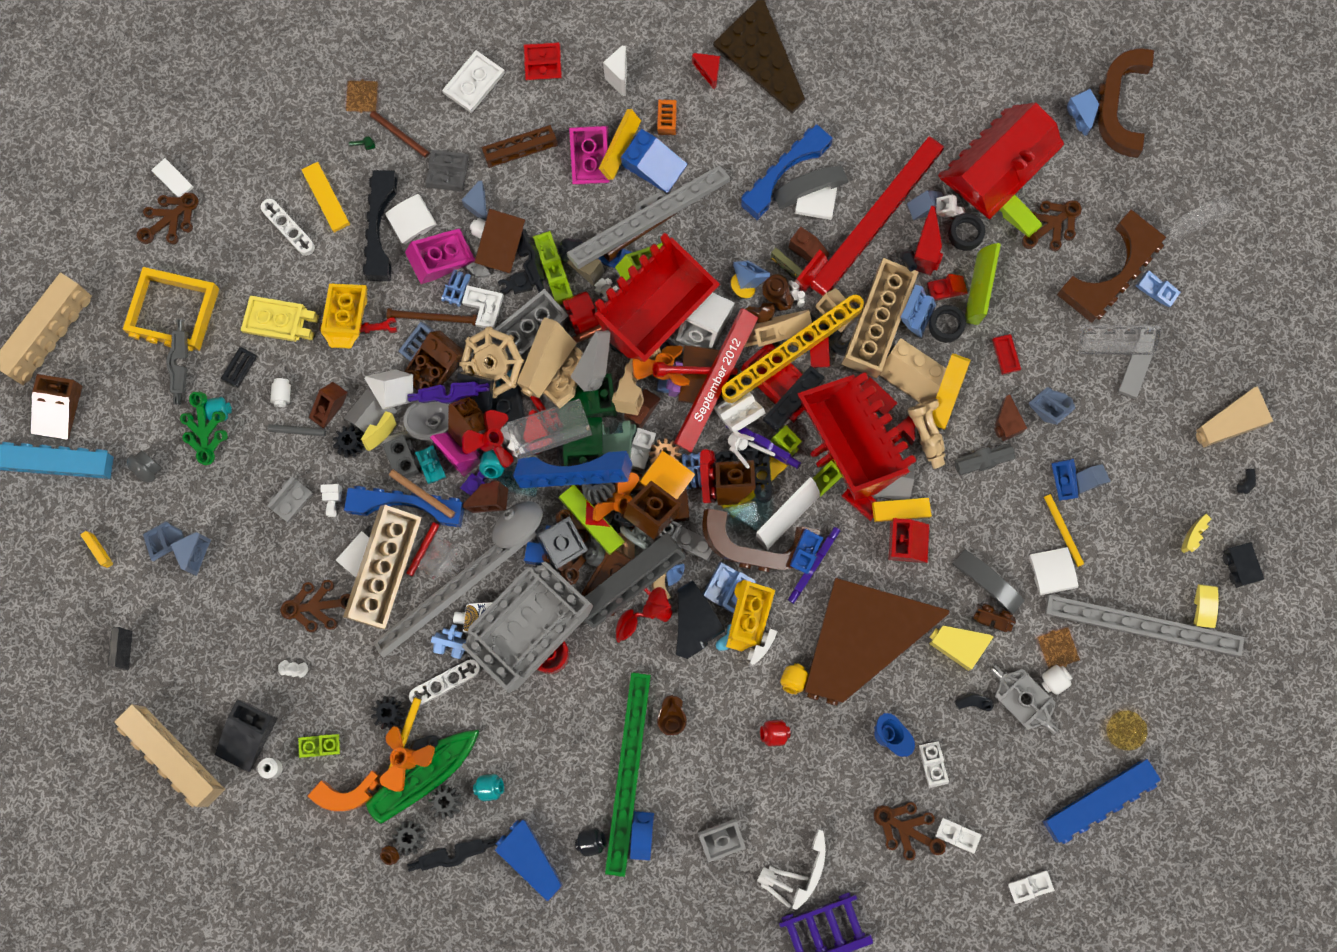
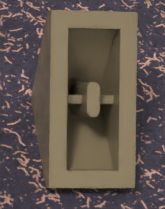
M570 259L567 262L593 286L605 272L599 259H595L580 269H577Z

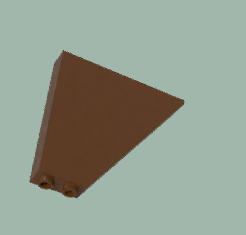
M835 578L803 693L807 694V698L818 700L819 698L826 699V703L837 706L838 703L842 704L944 619L950 610Z

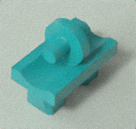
M433 445L422 451L415 452L428 484L446 478Z

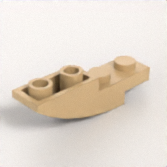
M809 309L773 317L771 321L755 324L744 347L757 344L760 347L793 337L812 323Z

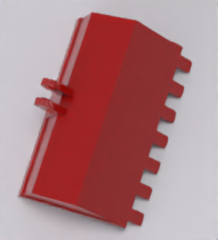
M1036 102L1017 104L1011 108L1004 109L1001 112L1002 117L994 119L990 123L992 127L984 129L980 133L982 137L973 140L969 144L971 146L970 149L959 153L961 157L959 160H953L948 164L951 167L949 170L941 171L938 174L945 184L989 220L1064 146L1057 123Z
M666 233L660 237L663 244L660 248L656 244L650 247L652 256L649 259L644 254L639 258L641 267L638 270L633 265L628 269L630 278L627 281L622 276L617 280L619 289L616 292L611 287L606 291L608 301L605 304L600 298L595 302L598 310L595 313V317L602 331L609 330L611 332L610 343L628 358L638 359L641 362H646L720 285L672 237L669 238Z
M865 372L857 377L851 375L797 393L805 412L822 440V444L810 453L811 456L817 457L824 451H827L828 454L816 463L817 467H822L833 460L855 500L876 495L900 477L910 472L908 467L917 461L914 455H910L904 460L901 457L900 453L908 448V444L906 441H902L896 446L893 443L892 439L900 434V430L898 427H894L888 432L886 431L884 425L892 420V416L887 413L880 418L878 417L876 412L884 407V403L882 400H878L873 404L870 403L868 398L876 393V389L874 386H870L863 391L861 384L869 378Z

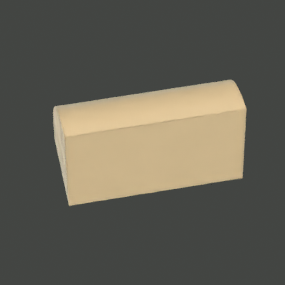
M835 288L826 293L815 307L824 315L846 298ZM840 313L834 315V317L838 320H842L844 318V316ZM860 314L838 330L840 332L846 330L859 318Z

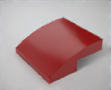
M560 42L524 45L525 80L562 78Z
M819 250L795 280L800 286L799 289L804 293L828 263L823 251Z

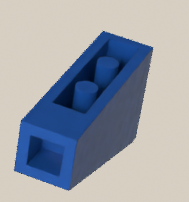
M525 819L521 822L517 820L510 827L512 832L507 837L503 835L497 841L496 845L498 847L495 851L546 901H549L563 884L528 822Z

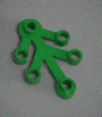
M198 391L191 393L189 396L190 404L196 407L198 425L194 422V417L191 413H183L180 416V421L192 431L185 432L182 438L185 443H188L197 452L196 459L200 464L210 465L215 460L214 451L220 442L227 440L228 434L225 430L216 431L214 439L210 444L208 438L218 423L225 421L226 416L223 411H216L212 414V419L206 425L204 405L207 402V396L205 393ZM196 435L200 438L201 445L196 441Z

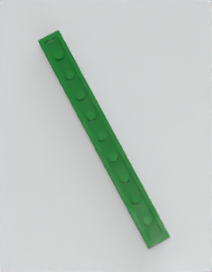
M631 672L605 870L606 875L621 877L626 875L651 675Z

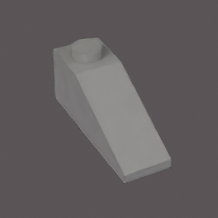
M609 330L595 331L571 375V378L584 392L598 390L606 376L611 335Z

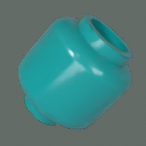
M223 397L207 399L204 405L205 416L208 421L212 419V414L216 411H223L225 413V421L229 417L228 414L232 413L230 402L226 403Z
M494 450L483 453L479 465L481 474L493 479L500 477L505 467L501 465Z
M496 774L481 775L473 785V792L483 802L497 800L504 793V782Z

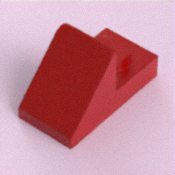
M948 274L945 279L927 282L929 295L934 298V301L968 294L962 275Z
M908 416L896 426L900 430V434L892 439L894 444L902 438L901 434L911 445L914 443L915 424L912 418Z

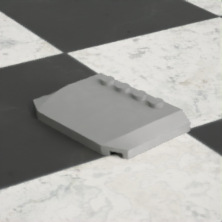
M546 561L542 562L543 565L525 569L469 626L467 640L462 645V648L508 693L518 689L589 616L593 605Z

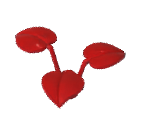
M657 587L652 592L647 588L644 589L649 597L643 608V613L636 612L634 614V610L629 609L621 615L616 627V640L618 643L628 639L634 633L638 623L637 617L639 616L651 619L657 618L663 622H667L671 618L672 608L664 588Z

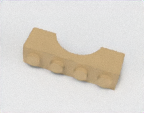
M660 347L649 357V359L655 360L656 355L661 353ZM631 358L630 362L625 366L624 376L619 380V387L617 392L613 394L612 402L615 405L616 412L638 415L644 398L641 388L636 386L639 379L634 377L633 359Z

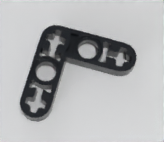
M755 448L738 450L741 455L747 457V460H754L756 488L754 489L756 500L760 503L769 502L772 498L769 454ZM723 451L715 455L714 463L716 466V463L720 462L721 458H725V462H731L730 457H733V461H736L738 457L732 451ZM759 454H763V466H760ZM761 471L767 473V477L763 480L757 478V474ZM761 485L765 487V497H761Z

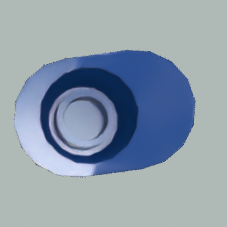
M890 713L881 715L874 726L876 741L881 746L888 747L898 756L907 757L911 755L915 749V741L911 733L895 715Z

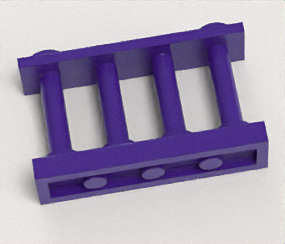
M850 892L839 895V900L796 916H793V913L781 917L782 921L778 922L779 926L787 927L795 952H804L794 925L795 922L806 919L816 947L815 952H852L873 944L871 935H865V932H862L851 901L857 900L856 895H851ZM841 905H844L854 932V939L848 942L843 939L832 910ZM822 912H825L835 939V946L829 949L823 945L813 917Z

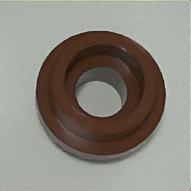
M386 845L382 848L380 858L386 865L396 864L400 859L398 850L395 847Z

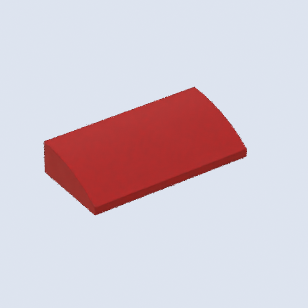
M772 344L762 347L743 364L741 371L746 370L776 349V347ZM779 356L772 359L774 363H781L783 361ZM790 363L757 387L776 404L803 374ZM760 367L757 369V372L765 374L767 370L764 367ZM801 405L789 418L793 423L805 412L803 406Z

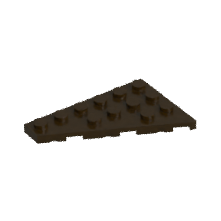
M756 0L713 42V46L793 114L805 102V97L765 0Z

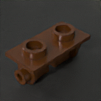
M977 604L979 612H975L973 616L976 622L990 627L991 621L994 620L993 628L1006 633L1007 631H1012L1013 625L1011 623L1016 624L1012 613L1005 610L1001 612L996 611L993 606L988 604Z

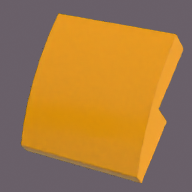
M661 451L639 482L646 486L650 481H653L675 499H678L695 474L676 459Z

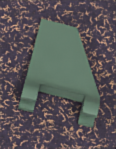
M630 420L623 421V433L609 434V427L604 428V424H602L603 454L627 451L631 458L632 438L636 431V425L631 424Z

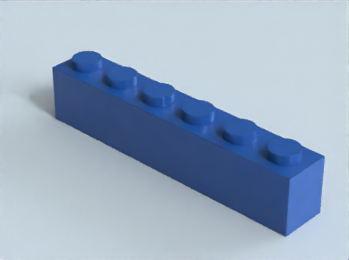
M1142 759L1042 822L1054 842L1065 844L1073 839V834L1077 832L1081 834L1090 828L1089 824L1094 821L1099 823L1106 819L1107 813L1111 811L1115 813L1124 807L1123 803L1128 800L1133 802L1141 797L1139 795L1145 790L1149 792L1157 787L1156 783L1161 781L1149 760Z

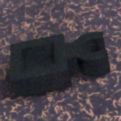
M526 272L510 275V281L504 279L498 281L499 286L506 285L504 290H500V293H503V295L508 294L510 290L514 291V295L532 291V286Z

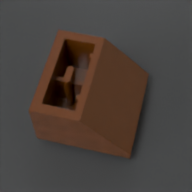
M470 397L452 402L448 406V433L460 447H462V436L467 430L480 434L486 431L484 414L478 408L477 403Z

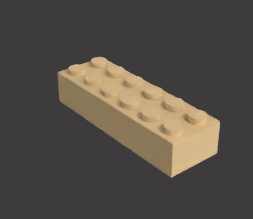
M885 258L882 259L841 365L861 373L865 372L874 378L879 376L918 271L910 272L903 265Z
M60 272L0 349V371L21 385L29 382L36 368L43 364L46 355L54 350L56 342L67 333V328L70 324L77 320L83 307L90 303L92 295Z
M387 505L380 506L343 615L344 618L379 629L386 628L422 517Z
M132 704L114 721L118 726L117 730L125 737L128 736L132 740L130 742L131 745L145 754L144 758L152 765L155 764L159 768L157 770L163 778H168L172 782L171 786L178 793L182 792L186 796L185 801L190 806L209 807L225 790L146 707Z

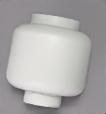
M1054 665L1042 674L1044 682L1041 684L1048 693L1052 691L1058 695L1071 686V679L1073 678L1064 666Z

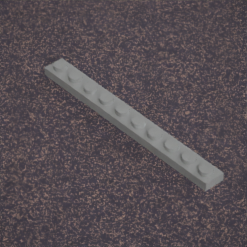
M719 165L567 252V257L577 269H580L729 183L730 176Z
M534 531L530 537L514 547L500 548L495 544L375 640L373 643L378 653L383 658L391 653L480 580L485 578L491 571L531 541L537 533Z
M1048 595L1044 615L1231 656H1242L1244 637L1053 595Z

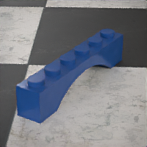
M817 124L813 128L807 129L803 135L804 137L800 141L797 140L792 145L791 150L788 153L785 152L779 158V162L767 170V175L763 179L759 178L755 182L754 188L751 191L747 190L742 195L741 207L756 220L770 208L772 191L777 181L788 169L802 161L819 158L832 145L833 138Z
M627 451L608 452L593 461L575 466L550 465L537 457L519 458L513 476L520 488L628 482L632 462Z
M354 486V489L348 488L344 511L348 514L368 516L379 510L382 505L410 506L429 513L443 526L460 528L462 526L464 507L463 502H460L458 498L449 497V500H444L440 496L431 495L456 512L451 519L415 493L403 495V492L395 490L392 493L384 492L385 490L373 488V491H370L362 486Z

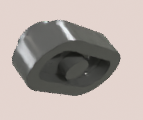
M591 535L589 550L586 553V561L588 564L597 567L603 561L606 551Z

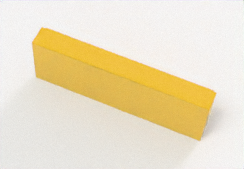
M929 498L872 503L874 522L892 521L893 518L921 519L932 517Z

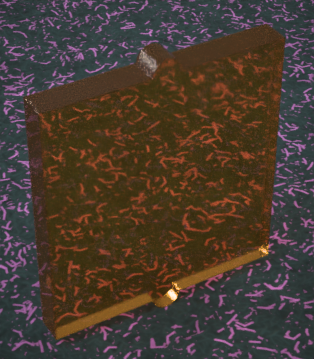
M363 79L361 81H348L346 111H359L360 113L376 111L378 82L364 81Z
M1069 628L1059 631L1052 630L1049 634L1037 637L1048 669L1054 665L1066 667L1067 664L1080 661Z

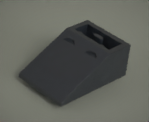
M236 700L226 720L215 756L250 772L278 718L245 701Z

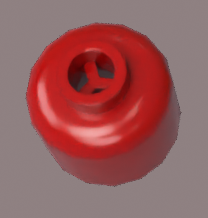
M769 720L760 727L761 741L769 747L783 746L791 736L790 727L786 726L783 720Z

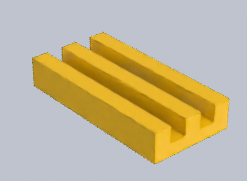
M85 531L80 534L101 566L109 568L113 565L112 560L93 533Z

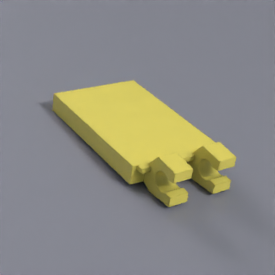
M250 296L241 331L243 333L294 342L299 340V338L313 340L315 333L311 332V329L302 327L304 320L318 323L319 315L314 311L307 310L303 304Z

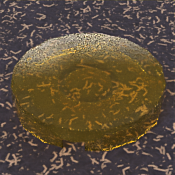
M1120 711L1112 715L1106 727L1107 737L1116 748L1124 751L1135 750L1146 741L1148 734L1145 721L1142 720L1140 715L1132 711Z

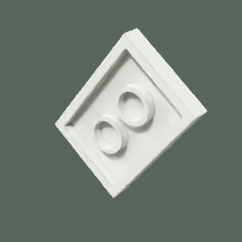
M476 50L442 90L443 94L472 113L505 74V71Z

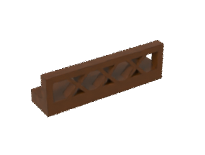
M551 125L483 146L482 151L488 168L556 147L558 144ZM550 132V134L540 137L541 133ZM526 138H530V139H531V140H528V141L523 142V140L526 139ZM507 144H514L513 146L506 147ZM492 149H496V150H497V151H494V152H491V153H488V154H487V151H488V150H492Z

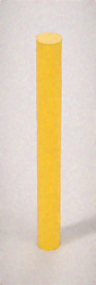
M1052 495L1045 496L1044 499L1076 566L1084 565Z
M416 697L413 699L401 732L403 747L406 745L421 703V699Z

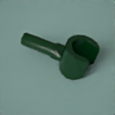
M369 136L364 137L360 141L349 142V146L364 145L366 150L375 149V143Z

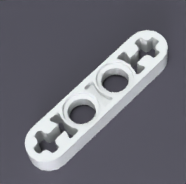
M273 199L264 200L261 204V210L264 215L299 253L305 256L312 254L315 247L311 239ZM270 205L271 207H273L276 214L274 215L270 210H268L267 206ZM285 217L287 221L283 225H278V219ZM298 230L297 237H289L290 231ZM301 239L306 245L308 244V249L303 248L299 242Z
M467 660L415 687L409 693L411 703L416 696V692H425L424 687L426 686L431 697L428 698V694L423 695L420 705L475 678L480 673V664L475 660ZM469 664L476 665L475 673L467 672L464 674L466 678L463 679L459 669L462 668V671H465L469 668ZM456 672L459 675L458 682L450 683L449 675ZM434 682L441 683L442 688L438 693H434L431 690V685Z

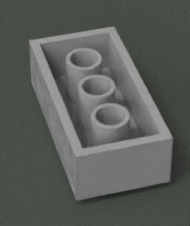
M543 289L494 330L512 335L521 358L525 360L544 317L557 321L563 328L570 323L567 313ZM492 337V342L501 345L503 342ZM507 346L505 348L510 360H514Z

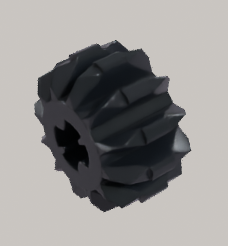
M343 426V432L336 431L338 437H333V441L336 442L333 448L338 449L337 453L339 455L343 454L345 458H348L351 454L354 458L356 457V451L362 453L359 447L365 446L361 440L363 435H360V429L355 430L353 426L347 429ZM351 438L352 443L349 442V445H347L346 441H349V439Z
M386 696L383 697V703L377 700L376 704L379 707H372L376 714H372L371 718H378L374 724L376 726L381 724V729L383 730L387 726L390 730L393 727V723L399 727L400 722L398 718L401 720L405 718L400 715V713L405 712V708H399L402 702L397 701L395 703V697H391L388 700ZM386 709L392 710L390 712L392 714L391 717L384 716Z

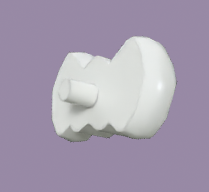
M284 660L278 665V672L280 675L302 678L307 674L308 666L306 663L298 665L295 662L289 663L287 660Z

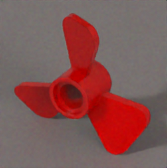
M494 410L485 412L484 422L486 431L482 434L472 430L464 432L462 436L463 453L470 454L478 448L485 452L494 450L501 465L505 468L509 467L514 461L513 456L500 446L504 441L500 430L508 421L507 414Z

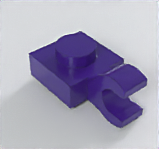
M480 470L477 476L471 473L460 489L471 496L481 484L485 483L484 481L487 477L481 474Z

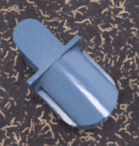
M453 269L448 285H445L441 301H449V304L455 303L460 307L471 275L466 274L464 277L463 272L459 271L457 274V270Z
M698 452V454L690 453V455L682 454L683 465L695 474L686 489L699 486L702 488L700 472L701 452ZM696 460L699 461V466H696ZM688 461L691 462V467H688Z

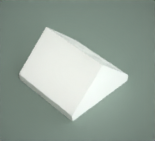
M621 46L603 62L605 80L622 96H626L627 56L626 46Z
M391 370L364 378L383 410L411 403L408 401V398H410L408 394H413V374Z

